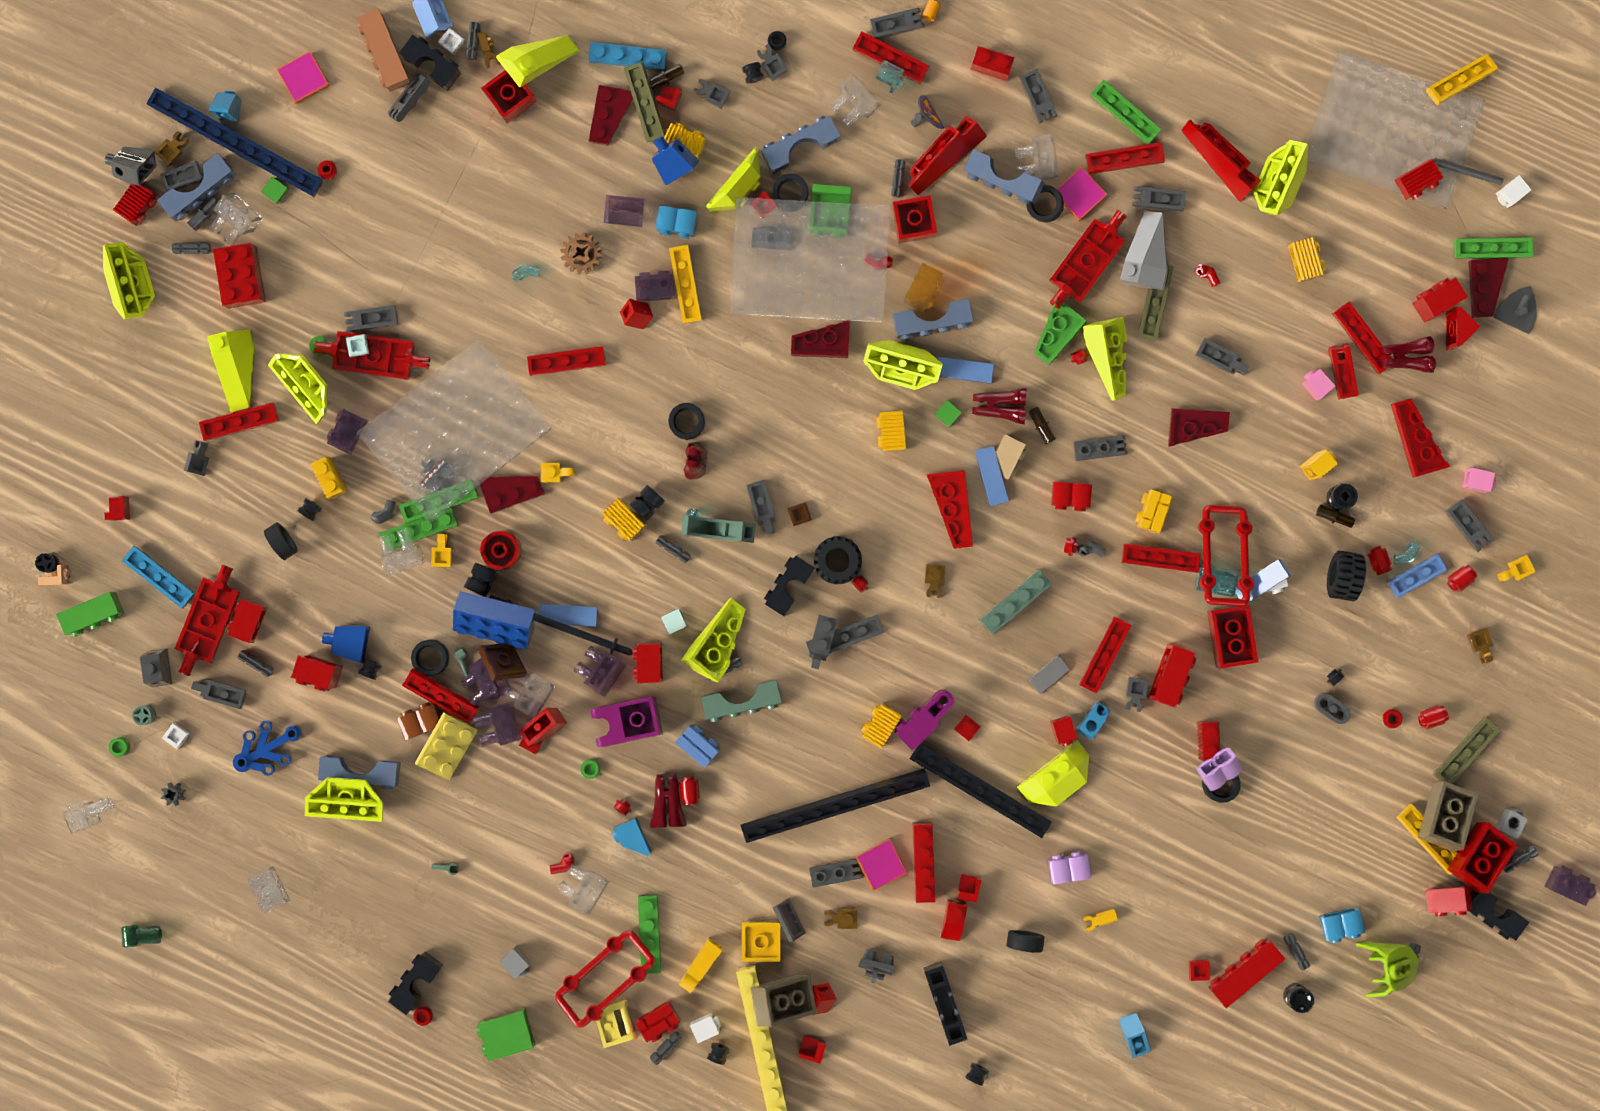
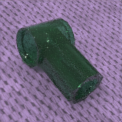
M139 925L121 927L122 947L161 943L162 930L160 926L139 927Z

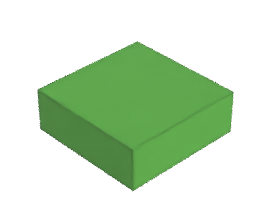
M271 177L261 192L278 204L289 189Z
M947 400L935 413V416L947 427H950L962 412Z

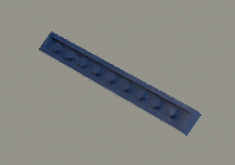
M156 87L146 103L153 109L312 197L316 196L323 183L322 179Z

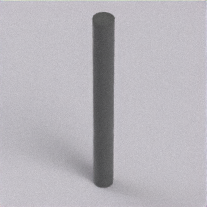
M1434 158L1437 167L1497 185L1503 184L1504 179Z

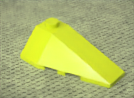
M1124 317L1094 322L1083 326L1086 346L1111 400H1117L1126 396V372L1123 370V361L1126 360V353H1123V342H1127Z

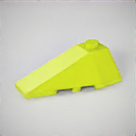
M566 35L512 46L497 55L496 58L516 84L522 87L579 52V49L570 37Z
M251 330L225 331L207 336L211 354L231 413L249 409L251 407V381L254 368L253 355H255Z
M730 598L692 643L681 661L695 672L718 683L729 668L730 656L735 648V639L740 631L746 609Z

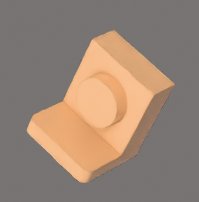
M57 565V573H45V577H38V585L68 584L70 579L68 566Z

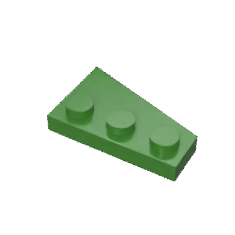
M1059 300L1054 304L1034 352L1036 356L1049 366L1087 323L1083 317L1065 303L1061 305L1060 309H1056L1055 305Z

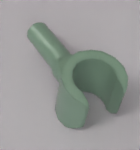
M462 647L455 652V658L460 663L464 676L469 673L463 659L468 655Z
M455 862L449 865L432 864V869L448 871L451 875H456L458 872L450 871V867L458 866V864Z

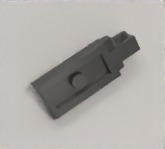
M1207 338L1203 339L1195 355L1233 375L1235 372L1245 375L1249 369L1248 366L1240 363L1242 359L1239 355Z
M765 480L746 485L758 525H764L766 535L774 533L771 523L776 522Z
M823 615L818 616L809 651V657L813 658L811 668L819 669L821 660L826 661L838 619Z
M205 679L204 683L193 681L191 687L193 690L200 691V696L203 699L237 709L243 708L247 690Z

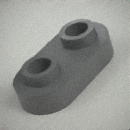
M1319 694L1316 696L1314 707L1317 711L1338 724H1345L1349 721L1351 712L1347 706L1329 694ZM1322 700L1326 701V705L1324 707L1321 706ZM1339 710L1342 712L1340 718L1336 715Z

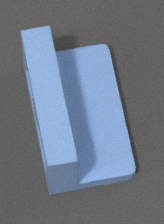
M415 0L412 2L425 37L432 36L436 31L448 30L453 27L443 0Z

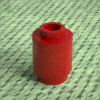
M1377 546L1369 549L1371 553L1367 554L1373 571H1376L1377 575L1392 571V563L1386 548Z
M1462 566L1448 577L1449 582L1447 584L1452 591L1462 592L1475 582V578L1478 575L1471 566Z
M1438 705L1421 711L1418 717L1420 726L1422 728L1425 727L1426 730L1445 724V721L1449 720L1446 708L1444 706L1439 707Z
M694 776L683 777V781L679 782L683 805L699 803V781L697 779L694 780Z

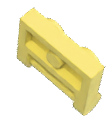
M627 1000L610 1004L603 1011V1017L596 1021L604 1048L638 1037L631 1023L627 1006H629ZM620 1009L627 1033L625 1035H621L615 1010Z

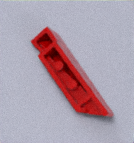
M965 116L956 129L950 125L911 167L912 182L909 183V187L915 194L920 195L986 138V133L979 124Z
M1192 120L1187 121L1181 130L1182 133L1238 201L1241 202L1261 182L1259 178L1247 170L1251 162L1211 124L1203 123L1202 125H1196Z

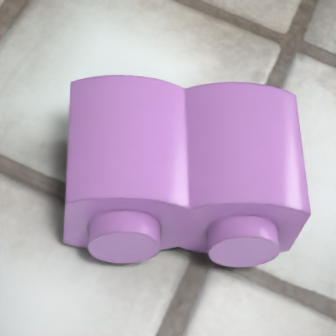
M1230 748L1222 749L1212 759L1204 761L1197 768L1199 775L1210 791L1220 788L1227 780L1238 776L1243 770L1236 755Z
M1082 851L1072 852L1071 856L1064 857L1063 854L1053 855L1052 859L1048 860L1052 884L1091 878L1088 855L1083 854Z

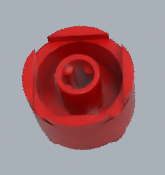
M495 531L483 539L480 553L482 559L489 567L506 570L518 563L522 548L520 541L513 534L505 531ZM503 545L505 553L500 554V552L497 551V548H501Z

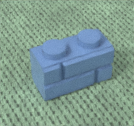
M690 725L675 743L705 768L719 752L720 749L717 748L719 744L711 737L707 739L703 735L704 731L698 725L694 727Z

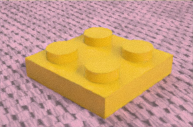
M742 922V962H780V922Z

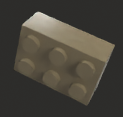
M1445 781L1433 783L1418 838L1450 851L1464 850L1478 794Z
M795 974L751 987L757 1027H774L817 1013L810 974Z

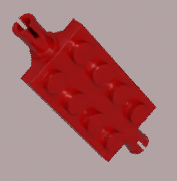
M1116 210L1110 221L1105 224L1094 218L1049 281L1059 288L1049 302L1053 306L1059 300L1055 305L1056 309H1060L1068 296H1071L1080 303L1126 241L1117 233V229L1127 218L1123 213L1118 219L1122 213L1120 210Z
M337 331L335 342L315 341L314 343L316 346L314 347V353L328 354L333 357V370L409 380L412 366L426 369L430 367V364L422 363H430V357L413 354L415 344L413 341L366 335L370 354L349 357L346 338L363 334Z
M222 564L216 580L213 581L203 577L174 648L184 653L185 656L178 671L179 673L190 676L198 659L208 663L213 662L240 595V591L227 585L233 568Z

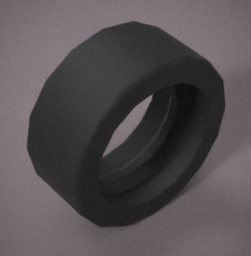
M790 173L782 175L776 180L773 185L772 195L777 207L783 211L794 212L806 204L809 191L803 178ZM795 182L800 186L802 195L799 201L788 204L781 200L779 190L784 183Z
M1044 184L1041 193H1051L1056 199L1054 211L1047 215H1041L1035 210L1033 203L1029 202L1028 205L1026 204V207L1033 218L1039 222L1047 223L1054 221L1061 215L1064 208V199L1056 188Z
M679 404L669 414V428L680 439H694L704 429V414L694 404ZM689 410L696 414L698 425L692 432L685 433L677 428L675 421L681 411Z
M276 522L264 530V535L269 545L281 559L286 560L298 552L293 539L280 523Z
M421 641L412 650L411 663L415 670L426 676L438 675L448 666L449 652L445 645L439 641ZM429 646L435 647L441 653V663L434 669H426L419 662L420 652Z
M1239 776L1232 778V789L1226 795L1219 796L1210 791L1203 780L1202 788L1205 795L1211 800L1227 803L1234 800L1239 794L1241 781Z
M1009 930L1006 946L1018 951L1041 953L1044 947L1045 936L1029 931Z

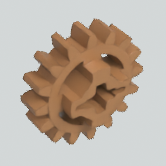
M585 232L582 233L581 237L577 233H575V238L568 236L569 242H563L566 248L560 250L565 254L561 259L563 261L567 260L564 264L565 267L571 266V272L576 269L578 275L581 274L582 270L586 274H588V269L595 271L594 265H600L597 259L602 258V255L598 253L602 248L596 247L599 243L598 240L592 241V235H589L587 238ZM580 241L587 242L585 245L578 244ZM573 247V253L569 257L570 248ZM579 250L584 252V257L579 255ZM594 250L593 259L590 260V253ZM578 262L585 263L584 266H578L575 264H577Z

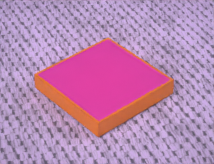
M310 51L277 69L296 104L330 86Z
M1082 167L1057 188L1063 196L1064 206L1078 221L1107 195Z
M890 839L855 856L872 891L907 874Z

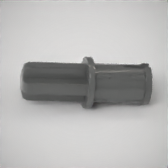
M213 197L202 209H198L199 211L187 224L197 231L207 220H210V216L221 206L220 201Z

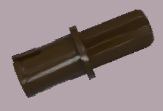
M679 64L666 71L661 70L662 72L648 79L653 90L666 83L670 84V80L684 74V69Z
M1039 407L1031 409L1029 415L1037 427L1035 430L1039 431L1045 445L1055 440L1056 437L1048 425L1049 421L1046 422Z
M1320 504L1315 516L1325 518L1331 521L1332 524L1336 522L1352 528L1355 523V518L1340 513L1339 509L1334 510Z

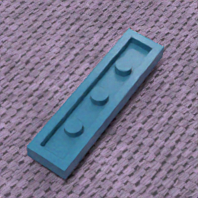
M591 42L588 61L589 63L623 67L643 62L645 69L665 71L667 51Z
M133 546L122 560V562L180 608L184 609L196 594L137 546Z

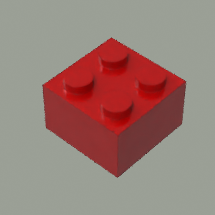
M506 70L481 87L506 124L537 102L528 86L525 84L519 87Z
M931 195L892 202L898 244L936 237L937 228Z
M1446 278L1432 286V288L1417 295V300L1412 304L1423 322H1427L1468 298L1457 278L1452 280Z
M662 643L636 644V648H633V660L637 661V667L633 668V678L637 679V683L663 682Z
M298 655L291 678L296 679L295 683L304 686L312 684L315 685L314 689L324 692L326 690L330 691V689L337 688L343 666L310 655Z

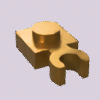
M179 131L174 133L171 142L166 139L154 152L169 167L182 155L183 152L179 149L187 146L189 143L187 138L179 142V137L182 135Z
M926 564L924 584H930L926 591L927 597H930V592L935 590L937 598H940L941 590L938 588V584L944 585V565Z
M838 908V914H834L830 910L824 911V915L832 917L831 921H824L825 926L837 923L838 929H857V909Z

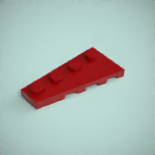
M1407 399L1391 404L1412 478L1450 467L1449 463L1441 455V449L1431 437L1433 435L1430 430L1425 427L1423 418L1413 400Z
M965 470L926 474L953 548L973 547Z

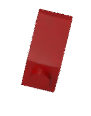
M545 708L520 729L519 732L527 745L532 746L554 735L567 722L558 708Z
M947 900L940 938L960 941L968 907L966 903Z

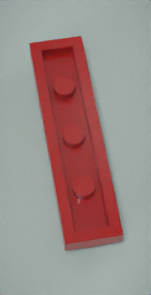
M862 31L852 48L853 51L918 84H921L929 68V65Z
M1162 142L1088 153L1085 156L1089 174L1165 162Z
M1348 301L1332 314L1379 375L1387 369L1381 366V360L1392 357L1390 355H1380V347L1383 345Z
M603 346L527 356L530 376L606 366Z
M269 403L200 421L199 425L203 440L208 441L280 421L275 403Z
M1123 544L1121 563L1199 573L1201 554Z
M1116 617L1112 618L1079 683L1080 686L1097 694L1132 625Z
M413 668L402 685L467 724H470L479 709V706Z

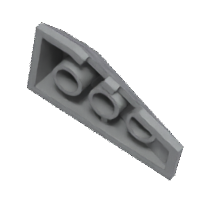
M1144 211L1121 273L1120 280L1128 286L1164 290L1168 265H1166L1167 251L1164 241L1165 224L1163 213Z

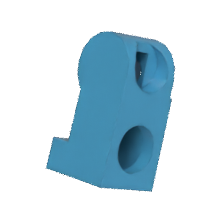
M1097 701L1075 730L1089 740L1093 739L1106 721L1105 719L1111 710Z

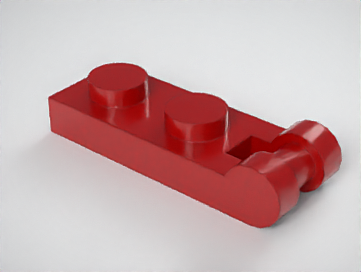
M1343 344L1337 348L1336 346L1329 347L1328 353L1331 358L1338 400L1359 396L1349 344ZM1343 354L1344 360H1339L1338 355Z

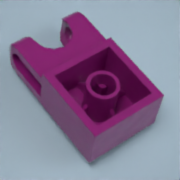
M938 690L920 708L916 706L909 713L911 717L906 721L904 719L896 725V735L912 751L940 725L938 720L954 704L952 694L946 690ZM946 696L947 702L941 705L939 703L940 697Z
M652 696L590 710L592 718H604L610 725L607 735L596 739L597 747H606L663 735L656 697ZM639 714L640 717H643V721H641L640 725L639 722L635 721V719L638 718Z

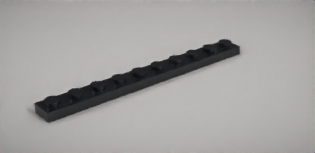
M923 768L740 824L746 843L928 788L930 783L926 770Z

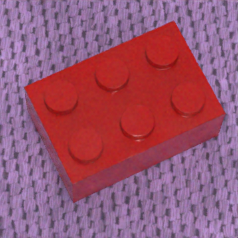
M250 242L213 249L222 306L231 309L266 303L257 246Z
M1250 605L1207 611L1216 668L1221 669L1259 663Z
M1167 644L1148 699L1174 708L1180 705L1183 699V694H1181L1183 686L1186 687L1190 676H1188L1190 668L1193 669L1196 663L1195 652L1176 645Z
M1476 822L1467 836L1464 850L1458 851L1447 870L1467 886H1470L1476 893H1489L1518 845L1489 822Z

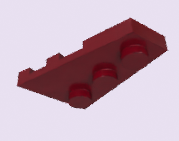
M598 85L589 143L609 145L619 127V123L633 100L631 90Z
M1509 258L1468 261L1472 318L1494 316Z
M850 319L839 324L827 325L821 329H813L792 335L791 356L848 358Z
M1171 408L1168 447L1228 432L1230 412Z
M539 476L477 477L490 514L545 495Z

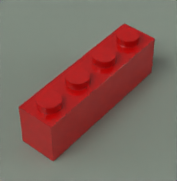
M932 822L912 823L916 903L936 902Z
M1266 938L1265 940L1261 939L1258 941L1251 952H1245L1240 957L1239 962L1235 965H1229L1225 969L1226 973L1221 977H1215L1210 982L1209 990L1226 1009L1285 960V957L1269 939Z

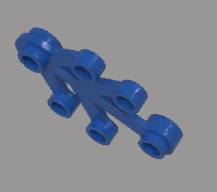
M270 721L261 722L259 726L261 733L257 748L252 753H250L252 741L256 738V734L252 730L244 732L242 751L233 759L234 768L239 772L253 769L269 776L275 772L274 765H264L254 762V760L261 757L279 762L282 766L289 765L292 761L290 755H281L270 751L287 741L300 739L302 731L298 726H289L285 730V734L266 744L273 725ZM265 723L269 725L268 730H265L263 728V725ZM291 730L295 731L294 737L289 735ZM247 733L252 734L251 740L247 739ZM284 756L288 758L287 763H283L282 758ZM241 759L245 761L244 766H241L239 764V761ZM267 766L271 767L270 773H267L265 770Z

